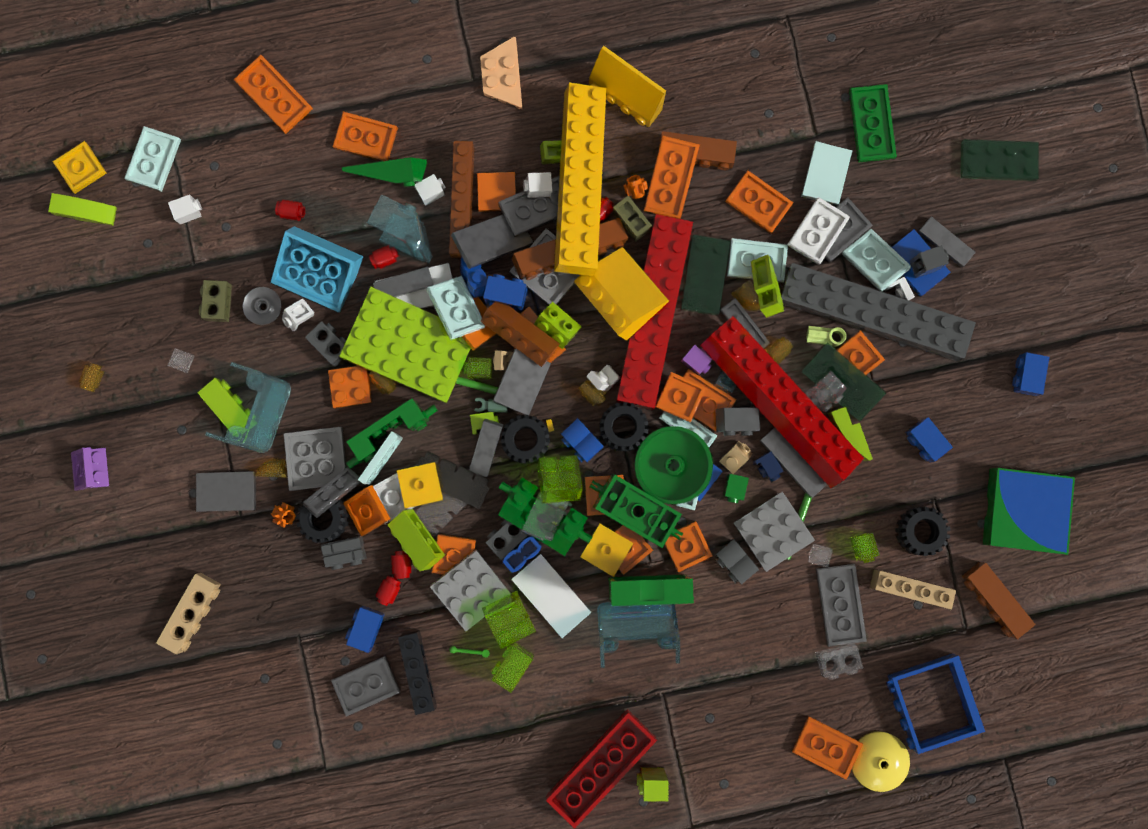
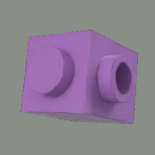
M696 345L691 348L681 361L697 375H700L701 372L706 374L712 366L709 364L712 358L703 348L699 349Z

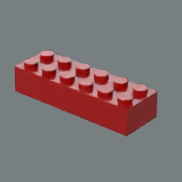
M627 709L546 795V801L575 829L657 741L656 736Z

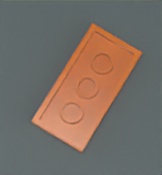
M262 55L258 56L234 78V81L285 134L313 110L307 101Z
M662 136L644 211L681 219L699 144Z

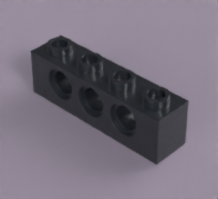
M416 631L400 635L398 641L415 715L435 711L437 704L421 633Z

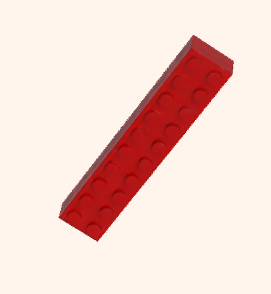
M659 214L655 215L644 272L669 302L629 338L616 400L617 403H632L636 407L650 410L655 408L693 226L692 221Z
M734 316L700 345L830 488L844 481L862 462L863 456Z

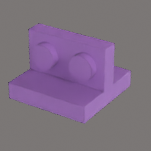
M89 447L71 452L75 491L109 486L106 448L91 449Z

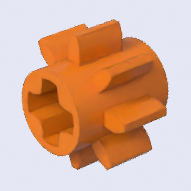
M639 175L629 177L627 184L623 185L625 193L633 199L643 197L645 195L644 190L648 189L646 180Z
M284 502L279 506L275 505L271 513L274 518L272 522L277 525L279 524L283 528H285L286 524L292 525L296 517L293 512L295 508Z

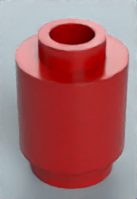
M601 197L600 223H603L613 212L614 204L607 197Z
M284 199L278 201L275 208V213L280 218L300 221L301 218H304L306 212L302 202Z
M389 244L373 251V254L369 255L375 269L387 267L397 262V257H399L394 246L391 247Z
M395 551V555H391L394 579L410 578V573H412L411 558L404 551Z
M387 575L375 595L378 598L377 602L385 606L393 604L401 588V581Z

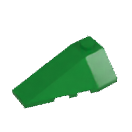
M410 157L342 167V171L400 183L404 187L415 186V182H422L427 159Z

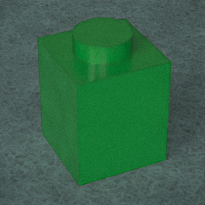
M727 474L723 497H727L728 502L737 504L739 500L744 501L749 478Z

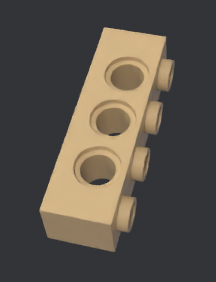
M874 570L870 588L951 610L956 590L879 570Z
M196 573L156 643L174 654L185 652L191 644L190 638L198 632L201 626L199 622L202 617H205L210 611L211 607L209 605L212 599L215 600L219 595L221 583L203 573ZM198 592H201L204 596L202 602L197 599ZM189 609L194 612L193 619H190L187 615ZM179 626L184 629L183 636L178 634Z

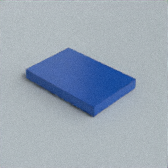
M915 229L892 247L909 264V261L916 255L931 249ZM944 266L936 272L915 278L911 267L902 276L906 278L910 286L921 297L951 272Z

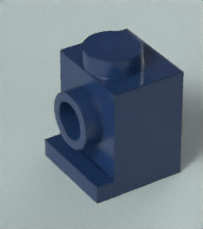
M772 451L753 461L754 465H759L758 471L763 478L766 477L767 480L769 479L770 482H773L781 477L780 473L783 472V469Z

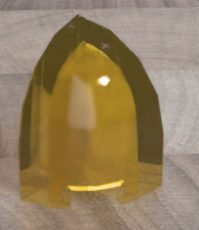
M750 280L731 293L744 309L749 311L760 310L758 294Z
M268 459L258 467L255 477L286 478V459Z

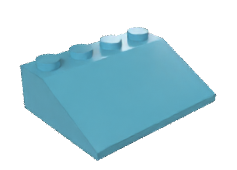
M294 226L284 233L271 283L334 311L341 312L358 274L363 256Z

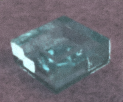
M721 370L714 386L731 395L736 384Z

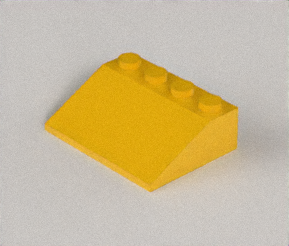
M605 46L601 48L589 77V85L606 88V100L608 102L617 104L623 113L631 114L640 125L650 127L662 111L666 90Z
M623 247L598 261V269L592 276L580 275L574 280L575 284L617 335L625 340H628L669 302Z

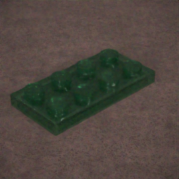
M964 139L961 141V178L1036 181L1039 179V142Z
M699 235L692 236L681 310L719 315L730 240Z
M828 342L802 370V373L843 408L846 407L847 411L859 421L886 395V391Z

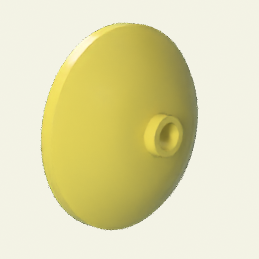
M882 731L868 733L858 740L863 745L852 767L856 779L866 788L878 792H885L898 787L905 780L910 767V758L905 745L896 736ZM883 761L887 763L885 767H881Z

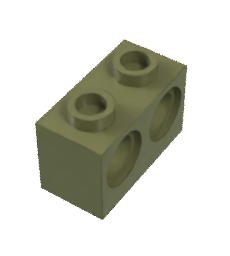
M629 196L613 207L612 213L616 218H620L623 227L635 242L651 230L652 225Z
M203 281V286L200 288L202 304L199 306V315L205 321L229 322L232 290L230 283L227 281ZM218 288V294L212 296L213 289ZM217 306V312L211 315V309Z

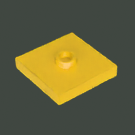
M85 141L52 161L75 194L107 174Z
M435 462L397 470L405 509L443 500Z
M599 524L591 541L587 544L580 557L614 577L633 543Z

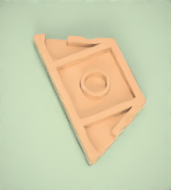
M512 37L480 57L483 94L489 98H496L502 103H509L518 109H522L516 37Z

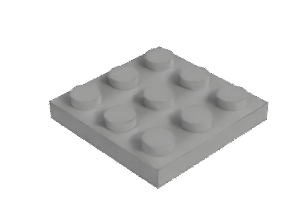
M545 229L530 248L555 240L556 236ZM513 266L509 272L515 278L520 279L515 266ZM554 271L544 274L543 272L537 274V277L534 279H523V281L527 284V288L545 303L550 305L554 302L557 305L575 284L574 280L580 275Z
M343 427L284 433L289 491L321 488L346 468Z
M783 491L734 522V525L765 572L815 541Z
M474 550L430 585V588L465 631L469 630L512 596L477 550Z

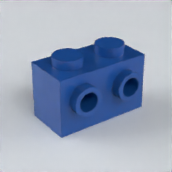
M1028 352L1019 355L1015 364L1017 373L1012 381L1013 392L1032 396L1043 395L1049 357Z
M929 417L921 419L905 432L909 443L920 450L919 454L926 462H936L953 448Z
M365 606L360 607L359 610L356 609L352 619L355 621L353 628L348 629L345 639H348L346 645L367 653L372 651L385 614Z

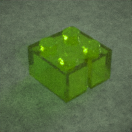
M577 455L560 456V460H557L556 457L539 458L537 472L542 503L581 500L583 485Z
M517 591L482 608L500 649L536 632Z
M516 642L513 646L510 644L507 646L502 655L504 660L502 662L498 661L491 672L493 674L492 681L512 693L534 658L533 653Z

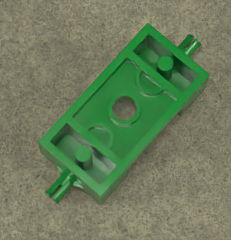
M411 398L346 441L355 454V457L346 462V464L352 469L359 463H370L379 450L374 439L379 440L387 434L386 431L390 428L396 429L403 424L402 420L410 430L420 431L427 426L426 423L430 421L428 418L435 412H438L437 408L433 404L424 411L418 402Z
M612 474L608 482L603 486L594 480L591 482L592 484L589 487L599 492L598 499L593 508L663 548L670 535L680 540L681 537L675 534L683 535L682 532L675 529L682 515L678 511L615 474ZM636 506H642L643 514L639 517L633 514V509Z
M523 477L513 488L504 482L499 486L498 489L506 492L508 497L498 515L565 556L573 542L578 538L588 544L593 536L583 531L588 517L573 508L570 509L567 516H564L535 498L534 494L538 487ZM537 518L542 519L544 524L538 522Z

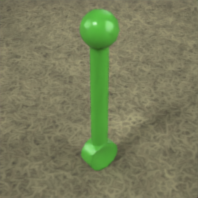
M455 646L449 648L452 654L456 652L478 654L485 658L490 654L487 649L478 651L460 649Z

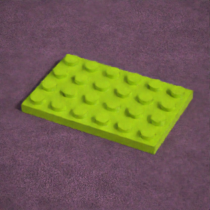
M370 287L339 357L447 404L471 347L462 336L450 340L440 317Z

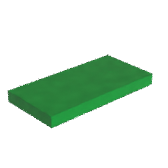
M888 85L850 88L849 96L858 163L895 159L897 155Z

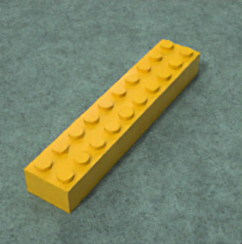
M569 82L564 93L554 272L592 276L598 269L606 88Z

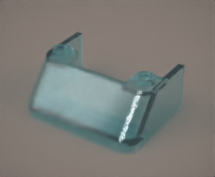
M381 195L367 224L383 231L379 241L387 245L389 244L391 247L394 246L396 249L429 264L432 259V252L426 228L419 214L415 212L416 208L407 203L404 206Z
M231 362L230 366L248 372L246 377L247 386L258 391L245 428L232 426L228 429L225 437L206 432L205 436L255 452L265 453L272 446L291 392V386L285 380Z
M605 602L598 606L601 668H605L604 653L616 651L619 647L618 641L657 639L659 647L674 649L676 663H680V636L675 604L611 606L610 602Z

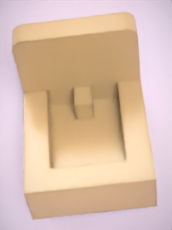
M495 351L493 357L494 370L506 371L513 352Z
M738 441L719 462L734 474L749 460L752 452L746 444Z

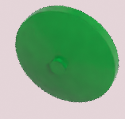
M678 426L664 427L651 433L640 445L635 458L636 477L642 489L662 503H686L698 497L708 486L713 472L712 454L706 442L695 432Z

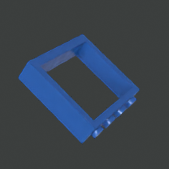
M952 653L887 675L889 680L887 686L889 691L894 694L895 700H893L896 711L900 712L902 717L900 724L902 729L907 732L908 738H906L910 750L913 749L917 754H921L985 732L958 655ZM948 664L969 725L918 742L897 680Z

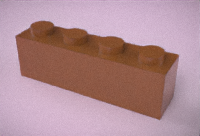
M664 131L661 133L660 144L662 136L699 144L695 164H699L700 167L709 168L714 166L718 167L719 170H729L734 165L737 141Z
M495 301L487 308L480 321L541 367L553 356L560 343L505 303Z
M978 562L962 575L965 580V586L970 591L976 593L977 601L982 606L988 608L990 611L988 614L995 622L998 621L1000 623L1002 632L1008 638L1019 639L1036 625L986 562Z

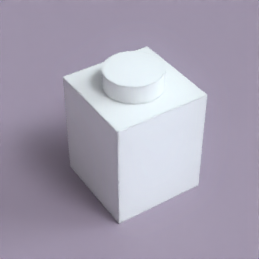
M551 172L528 173L526 180H523L524 192L527 191V198L551 196Z
M434 174L415 184V188L425 206L445 196L443 189L446 187L441 178L437 179Z
M190 194L168 202L173 218L179 224L202 217L200 202Z

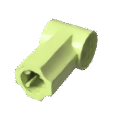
M808 326L806 343L839 347L846 340V332L842 328ZM832 334H839L841 337V341H834L832 339Z

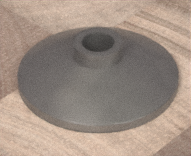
M258 287L251 290L243 301L245 316L248 320L258 325H266L273 322L281 311L279 296L275 291L267 287ZM263 304L267 305L265 310H261Z

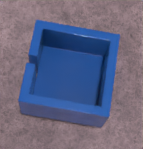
M494 274L493 277L488 276L483 297L485 304L491 306L495 301L505 303L515 311L522 313L528 292L527 284L523 280L513 278L512 281L506 280L504 276Z

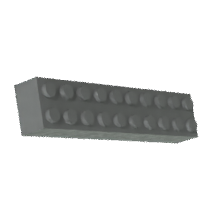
M795 263L788 267L780 292L783 305L957 362L965 359L976 322Z

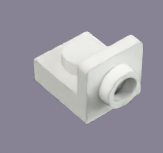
M905 277L897 279L885 289L886 291L895 287L896 296L902 299L911 300L915 297Z
M302 298L284 309L282 320L286 327H290L292 331H295L298 325L314 316V311Z
M606 365L600 372L591 371L587 375V378L593 385L602 391H609L620 379L619 375L610 365Z

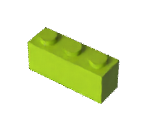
M214 378L198 394L232 435L240 438L257 423L253 419L255 415L249 408L245 409L242 406V399L237 394H232L229 390L231 388L224 379Z
M413 509L403 510L387 524L391 529V534L398 539L402 545V550L409 555L412 564L419 571L430 569L445 556Z
M640 767V773H637V786L639 795L643 796V800L668 801V778L664 768Z

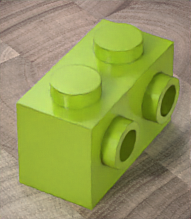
M554 302L539 315L534 323L535 326L560 343L559 347L561 349L571 341L582 327Z

